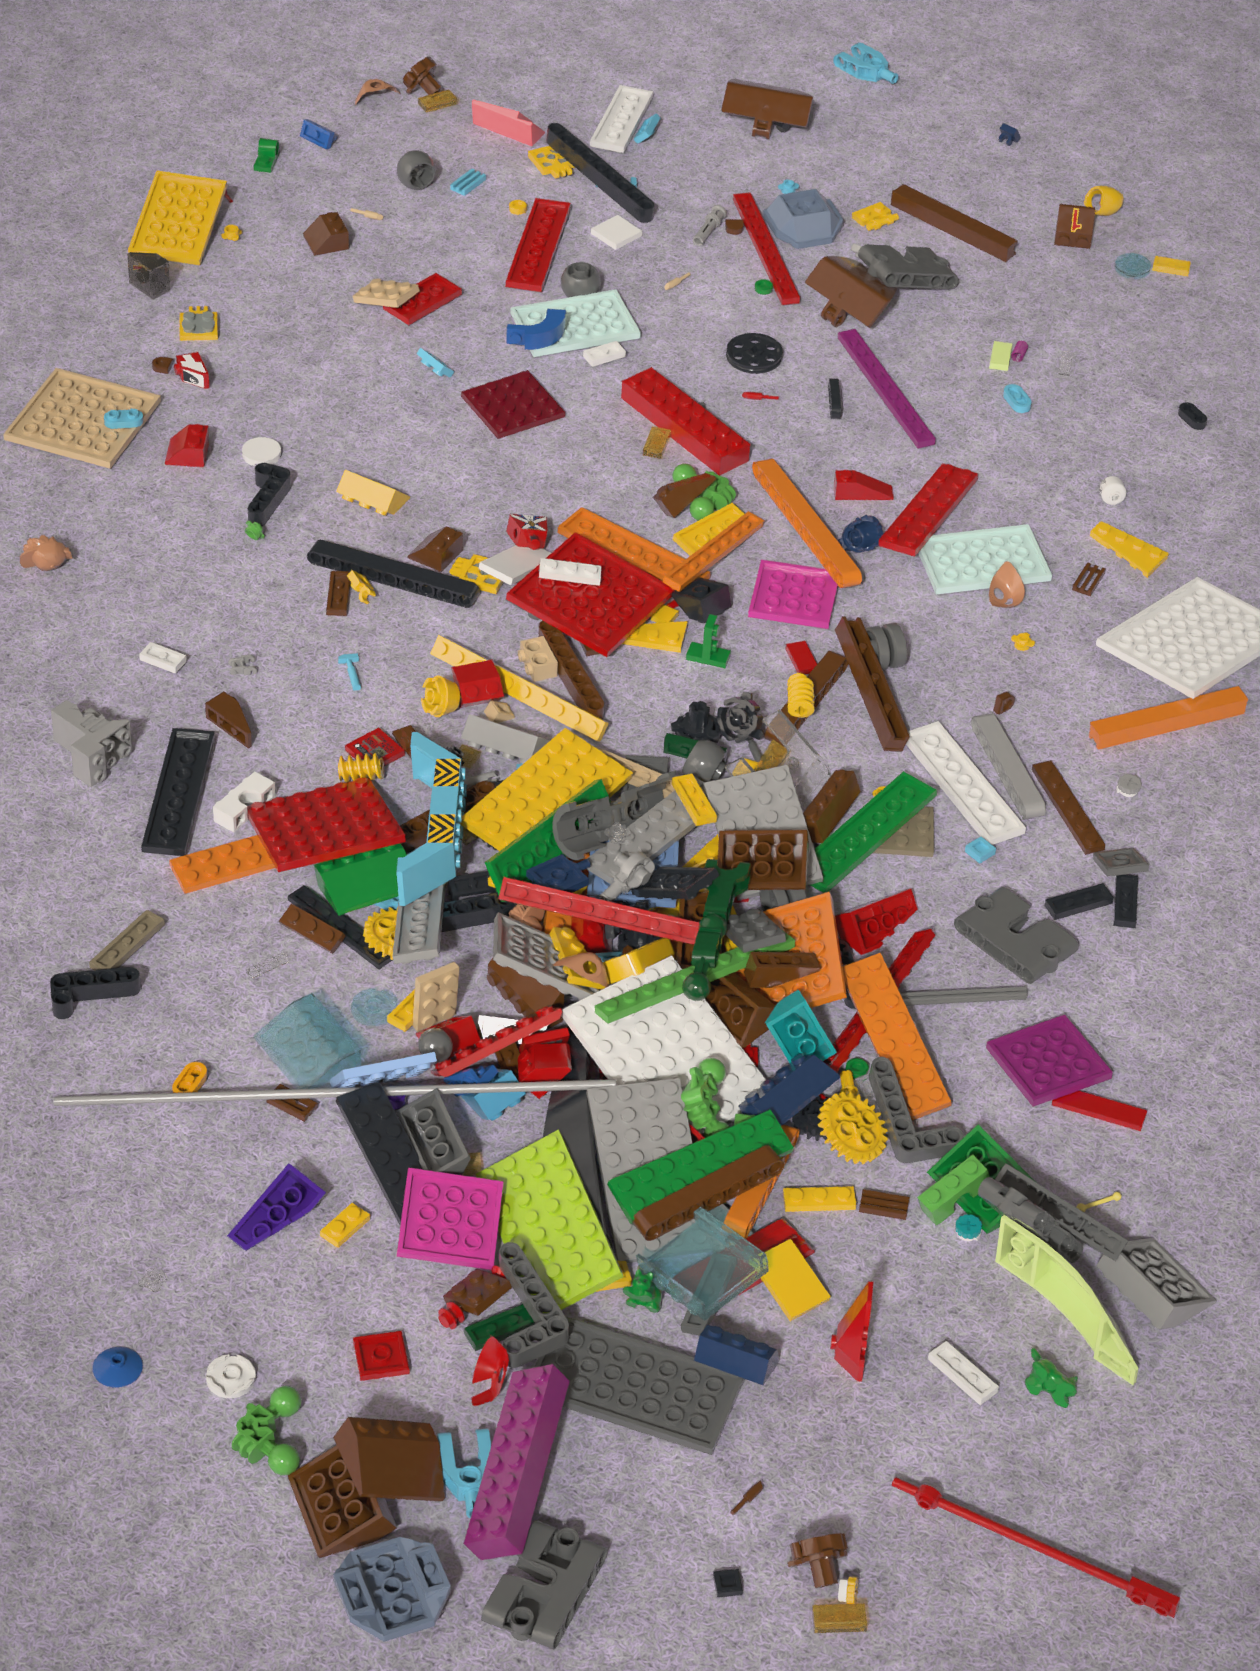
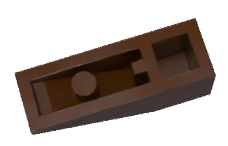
M703 473L660 487L657 490V494L653 496V499L665 515L675 518L712 484L716 478L713 475Z
M223 691L205 703L206 718L248 749L252 747L250 728L235 697H231Z
M750 952L744 974L750 988H772L819 972L820 965L815 953Z

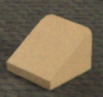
M492 700L484 710L489 721L494 723L515 718L506 703Z

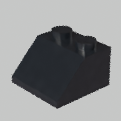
M700 577L680 592L676 590L672 593L673 599L688 618L699 623H706L709 614L717 616L732 607L727 584Z

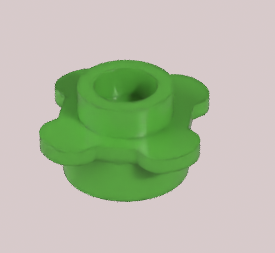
M247 521V528L245 529L247 536L254 540H258L259 537L264 539L262 526L257 522L251 523Z

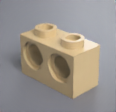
M544 636L520 641L518 658L520 662L525 664V672L531 676L533 682L557 677L558 662Z

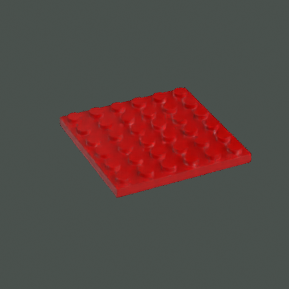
M575 532L545 559L601 566L599 586L539 578V564L507 592L506 600L607 658L672 597V593L675 590L661 580Z
M358 778L347 783L340 782L326 788L318 787L313 791L297 792L292 796L276 797L270 801L254 802L247 806L248 819L278 872L406 842L403 830L370 778Z

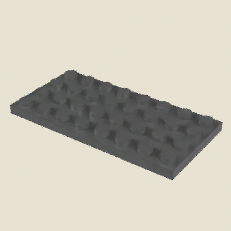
M566 1317L569 1323L568 1342L563 1347L539 1357L534 1366L535 1368L553 1364L570 1381L563 1403L564 1408L709 1455L713 1454L745 1379L696 1362L694 1357Z

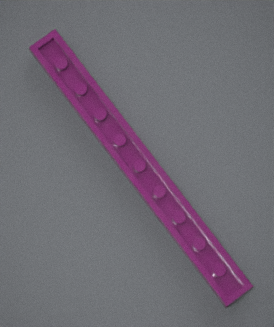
M856 329L838 332V340L917 449L935 445L936 438Z

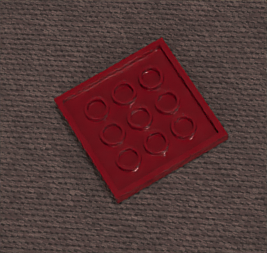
M528 370L461 391L462 399L497 439L565 417V411Z

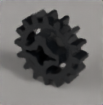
M817 1096L815 1100L811 1101L792 1117L793 1127L800 1130L799 1135L807 1134L808 1140L811 1137H815L816 1141H819L820 1137H823L825 1140L827 1139V1136L820 1135L824 1128L818 1126L822 1121L818 1118V1115L821 1113L819 1109L824 1105L823 1103L828 1099L827 1097L822 1101Z

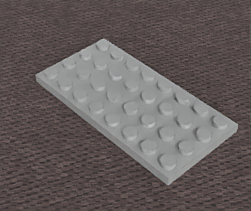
M680 1078L587 1089L586 1094L616 1259L633 1263L712 1253L713 1246L706 1213L655 1240L647 1241L637 1228L629 1223L607 1186L608 1181L692 1144L687 1113L683 1110L685 1103L681 1099L682 1088Z

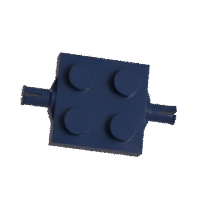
M561 854L527 869L526 877L533 882L532 884L572 893L589 885V878L582 870L590 868L591 864L588 859L574 863Z

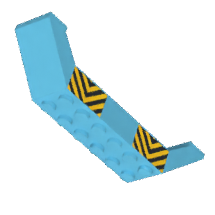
M412 732L410 745L413 779H419L432 788L427 843L405 857H398L397 883L399 906H406L456 877V869L461 867V856L458 853H462V840L459 839H463V826H461L460 822H462V816L464 815L462 811H466V799L463 798L467 797V784L464 783L466 780V768H462L461 758L418 732Z

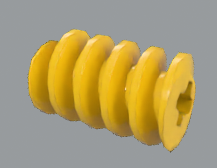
M802 673L793 674L787 681L788 713L794 717H808L814 712V683Z
M366 753L364 760H361L360 755L357 754L355 761H353L351 755H348L347 761H344L341 755L338 762L340 781L344 779L345 782H349L351 777L355 781L359 777L368 778V776L370 780H375L376 775L378 779L382 780L384 778L383 758L378 759L377 754L374 753L373 758L370 759L368 753Z

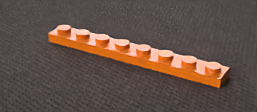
M749 511L667 573L664 576L663 583L680 592L762 528L765 520Z

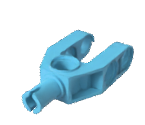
M860 42L851 47L850 50L853 56L840 52L833 58L834 65L857 79L872 82L885 79L894 84L899 77L897 73L888 70V61L881 52Z
M488 1428L475 1430L478 1443V1459L481 1462V1465L477 1467L465 1466L463 1468H456L451 1432L437 1434L440 1445L443 1483L458 1501H465L468 1518H471L491 1449Z

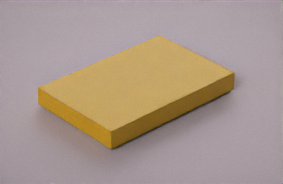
M791 1239L758 1255L750 1261V1264L789 1321L828 1302L831 1298Z

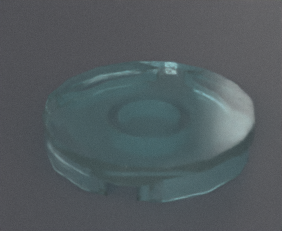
M1122 254L1115 261V271L1124 278L1134 277V279H1142L1147 277L1151 270V262L1140 254Z
M376 989L363 990L354 996L351 1004V1014L360 1024L380 1026L388 1023L387 1015L396 1008V1001L387 991L381 990L380 992L376 991Z

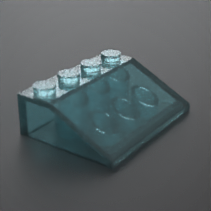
M313 993L293 1001L254 1035V1039L296 1089H317L330 1083V1079L342 1070L361 1066V1049Z

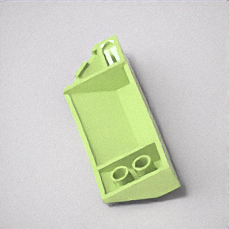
M1003 1215L1000 1222L995 1262L1047 1298L1081 1333L1094 1351V1359L1134 1385L1137 1379L1138 1366L1116 1322L1079 1272L1058 1252L1012 1219Z

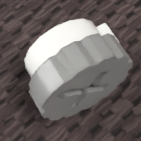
M1124 774L1119 777L1116 788L1117 793L1120 792L1124 796L1133 797L1140 791V778L1132 774Z

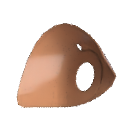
M369 79L362 85L356 97L355 105L361 96L367 92L383 89L392 90L399 94L400 92L387 82L379 79Z
M1006 561L992 578L989 589V601L992 606L1012 608L1022 602L1025 589L1017 570L1010 562ZM995 588H999L1003 592V599H998L995 596ZM1008 599H1013L1012 604H1005Z
M588 952L571 955L553 964V966H567L585 979L599 983L606 988L610 986L605 966L601 958L594 953ZM586 961L595 963L597 970L594 974H588L584 971L583 964Z

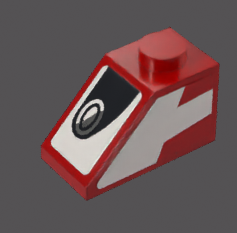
M199 352L177 355L174 371L176 375L180 376L182 382L209 389V373Z

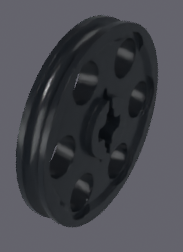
M741 334L732 338L727 344V361L731 366L742 372L752 374L767 373L776 369L782 362L783 349L781 344L776 339L765 334Z

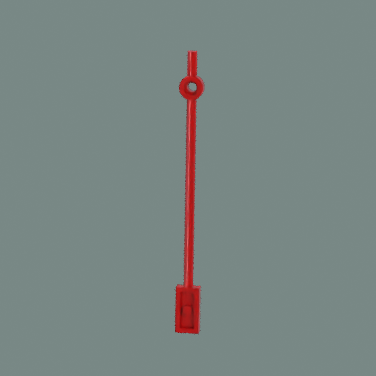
M895 1477L892 1482V1487L915 1496L917 1504L923 1509L942 1508L1127 1591L1126 1597L1130 1598L1133 1603L1146 1605L1154 1609L1159 1615L1174 1618L1178 1612L1181 1598L1136 1577L1132 1576L1131 1580L1128 1581L942 1498L940 1492L932 1486L920 1485L918 1487L898 1477Z

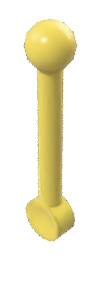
M1114 1192L1112 1196L1085 1205L1080 1203L1076 1208L1085 1212L1088 1208L1112 1200L1119 1201L1122 1196L1120 1192Z

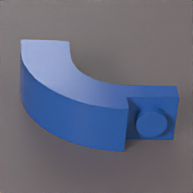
M547 309L546 318L535 325L507 324L506 344L525 345V350H534L556 343L565 331L566 310Z

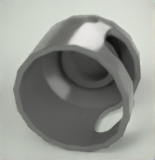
M430 1028L419 1037L418 1048L421 1055L435 1052L437 1060L435 1063H440L450 1057L453 1043L450 1036L444 1030Z

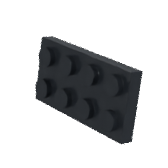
M659 867L651 874L646 884H641L639 887L631 888L630 890L632 895L644 897L645 899L671 898V900H691L697 896V892L712 885V881L719 874L716 868Z

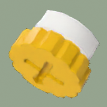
M849 1576V1579L841 1578L838 1601L846 1602L850 1606H856L858 1577Z

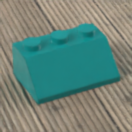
M799 990L780 1000L765 1022L789 1063H791L793 1057L799 1054L815 1055L821 1061H824L837 1053Z

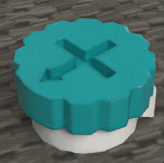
M966 1214L956 1220L955 1231L962 1240L978 1241L981 1237L982 1223L974 1215Z

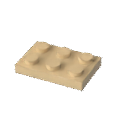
M373 279L368 285L360 288L353 295V300L355 303L398 308L417 294L419 287L417 284H410L409 282L400 283L394 280L383 281L381 279Z
M455 962L415 978L412 1026L417 1032L456 1015L459 966Z

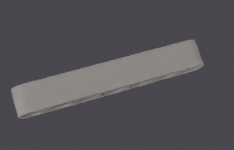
M994 713L972 717V730L1022 819L1026 820L1044 816L1046 813L1044 800Z

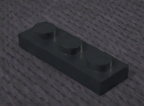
M1116 875L1113 926L1136 927L1138 876Z
M1101 883L1045 899L1044 906L1052 918L1057 920L1113 904L1114 897L1105 884Z

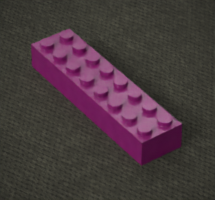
M553 1364L512 1372L463 1543L480 1560L523 1553L570 1382Z

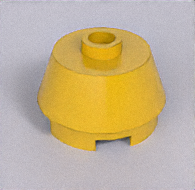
M439 675L425 680L422 687L426 688L425 698H421L425 713H430L434 717H441L454 712L460 701L458 685Z

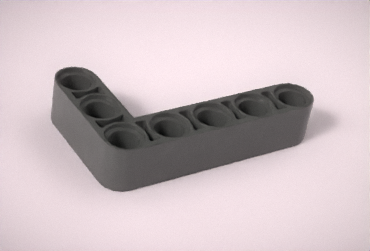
M877 1057L872 1061L869 1081L882 1119L886 1122L884 1125L888 1130L887 1134L893 1152L899 1162L914 1163L942 1158L964 1138L962 1130L955 1126L915 1132L891 1061L886 1057Z
M508 1242L503 1244L499 1250L500 1269L506 1279L510 1281L515 1293L535 1322V1325L509 1336L503 1342V1347L507 1350L509 1357L508 1367L517 1368L563 1347L568 1342L569 1323L520 1246L516 1243Z

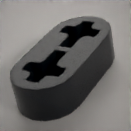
M1184 402L1179 405V417L1191 428L1202 430L1206 427V415L1194 404Z

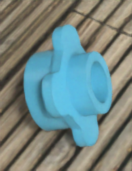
M784 180L782 184L778 185V189L783 194L793 193L799 188V184L794 183L792 180Z

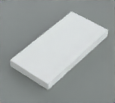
M515 545L481 561L479 569L512 585L522 580L540 564L541 558H546L551 553L544 549L532 550Z

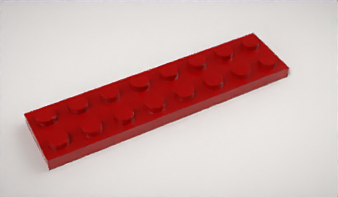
M535 198L507 275L505 287L542 292L571 209V203Z
M942 463L880 537L879 546L915 557L976 483L978 473Z

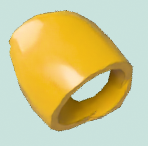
M1101 185L1092 187L1084 199L1086 207H1093V196L1101 194L1099 201L1101 208L1095 210V215L1110 216L1117 213L1121 208L1124 197L1121 192L1113 187Z

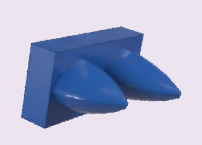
M304 119L300 137L324 149H330L332 142L337 139L335 132L309 119Z

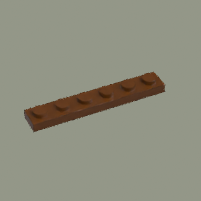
M1052 760L1032 764V772L1084 854L1104 851L1105 843Z

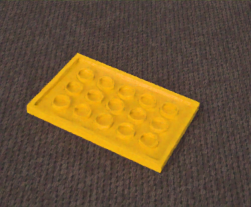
M156 170L130 242L128 254L200 265L227 188V181Z

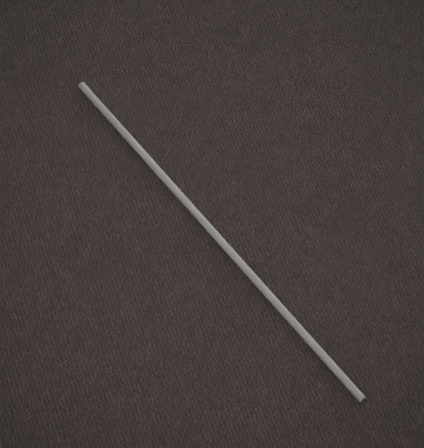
M616 1079L386 1086L383 1089L387 1096L425 1095L436 1088L440 1094L587 1090L590 1088L616 1086ZM363 1087L54 1097V1106L334 1098Z

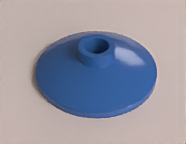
M112 1347L104 1350L95 1358L92 1369L98 1382L108 1387L119 1388L130 1385L139 1378L142 1373L143 1363L139 1354L127 1347Z

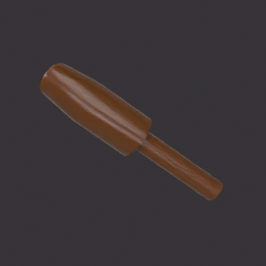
M761 1480L743 1495V1499L730 1511L732 1515H735L747 1502L750 1503L763 1490Z

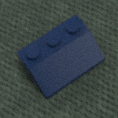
M707 1325L699 1335L694 1361L764 1385L778 1365L779 1356L777 1349L769 1347L766 1343L755 1342L746 1339L743 1335L724 1331L718 1326Z

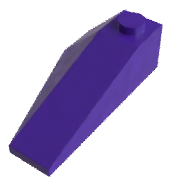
M288 1163L230 1231L227 1237L247 1251L311 1212L326 1192Z

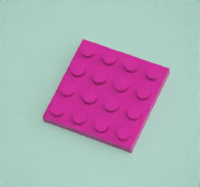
M761 560L748 617L829 629L838 585L826 569Z
M408 1168L396 1257L491 1270L494 1266L503 1181Z

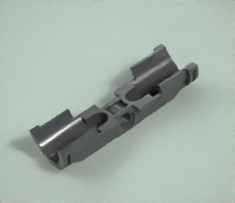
M675 771L660 775L654 782L624 791L616 801L609 802V797L579 805H576V802H571L559 807L553 818V834L560 850L567 857L573 860H580L584 858V853L605 847V843L602 842L614 838L613 828L624 824L627 828L664 799L662 790L672 780V777H676ZM637 800H638L639 803H640V807H639V810H638V811L636 810V807H635V803H636ZM576 819L579 820L578 830L575 828Z

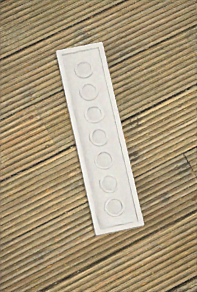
M939 721L908 731L910 736L906 743L908 748L980 837L994 845L1025 834L1026 827Z

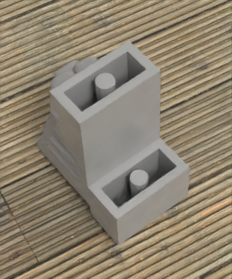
M65 700L51 710L54 741L71 752L73 775L88 786L93 787L97 783H101L107 777L106 769L111 768L117 761L127 757L132 752L130 721L128 719H106L103 714L95 711L93 708H88L81 712L76 704Z

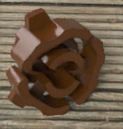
M430 56L417 62L411 67V71H408L403 77V83L408 88L406 90L408 95L415 89L422 87L432 98L442 89L440 84L434 79L436 77L434 73L437 64Z
M845 1533L804 1539L800 1541V1544L799 1542L791 1543L790 1550L793 1561L787 1562L788 1567L810 1564L815 1588L837 1584L838 1580L833 1559L848 1556L847 1551H844L848 1549Z

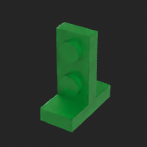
M709 614L704 626L703 644L691 642L686 654V660L726 668L731 656V650L718 648L719 640H716L720 630V625L717 624L718 616Z

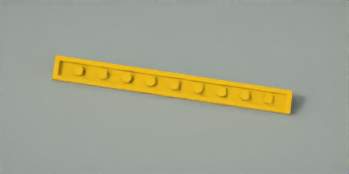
M438 635L430 653L453 666L488 660L441 635ZM494 663L499 673L504 693L595 741L600 742L609 722Z

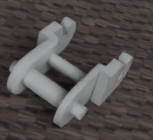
M249 654L229 659L228 664L232 666L230 674H244L245 676L250 675L251 671H253V674H256V667L244 666V664L249 662V659L253 663L255 657Z

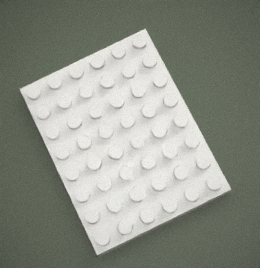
M1196 577L1097 638L1096 646L1194 699L1260 656V610Z
M672 956L645 968L644 973L636 976L631 975L562 1009V1018L607 1079H616V1085L680 1078L683 1091L691 1080L690 1068L698 1067L699 1063L706 1058L720 1060L725 1066L726 1074L723 1082L716 1086L718 1089L717 1094L712 1096V1100L717 1101L720 1106L716 1115L717 1121H723L727 1124L735 1121V1114H742L738 1105L745 1100L746 1095L757 1091L760 1088V1084L766 1081L705 999L693 1001L682 993L609 1024L595 1014V1005L654 982L664 976L681 971L682 968ZM688 1118V1123H689L691 1126H693V1125H692L693 1122L690 1121L689 1118ZM706 1127L696 1130L703 1136Z

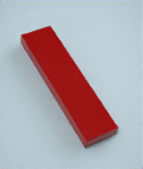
M1076 1091L1052 1100V1106L1137 1131L1142 1130L1148 1111L1082 1091Z

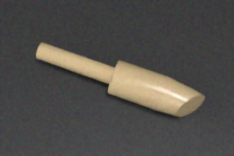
M350 209L351 212L363 214L367 218L383 219V215L373 211Z
M688 272L680 278L676 277L665 285V290L679 285L682 280L690 276V273Z

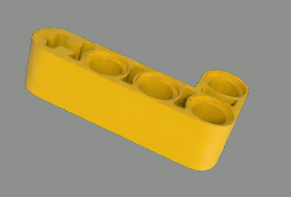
M661 938L624 955L606 960L603 964L609 983L612 984L631 975L636 976L644 973L645 968L670 956L676 958L671 941Z

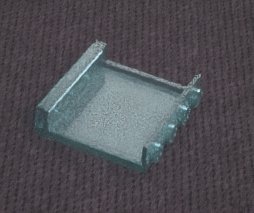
M700 1207L694 1211L695 1223L648 1259L640 1254H637L636 1257L638 1262L637 1269H640L643 1275L652 1272V1282H654L659 1290L667 1292L675 1302L683 1304L691 1314L697 1315L705 1321L769 1271L767 1255Z

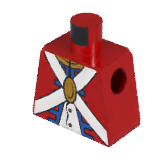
M520 514L509 515L506 532L516 546L527 547L532 550L544 548L548 531L547 517Z

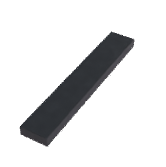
M305 885L288 895V901L344 933L346 937L342 942L380 970L393 961L390 959V955L382 957L383 952L375 953V948H369V943L365 942V937L363 936V929L343 914L338 916L329 903Z

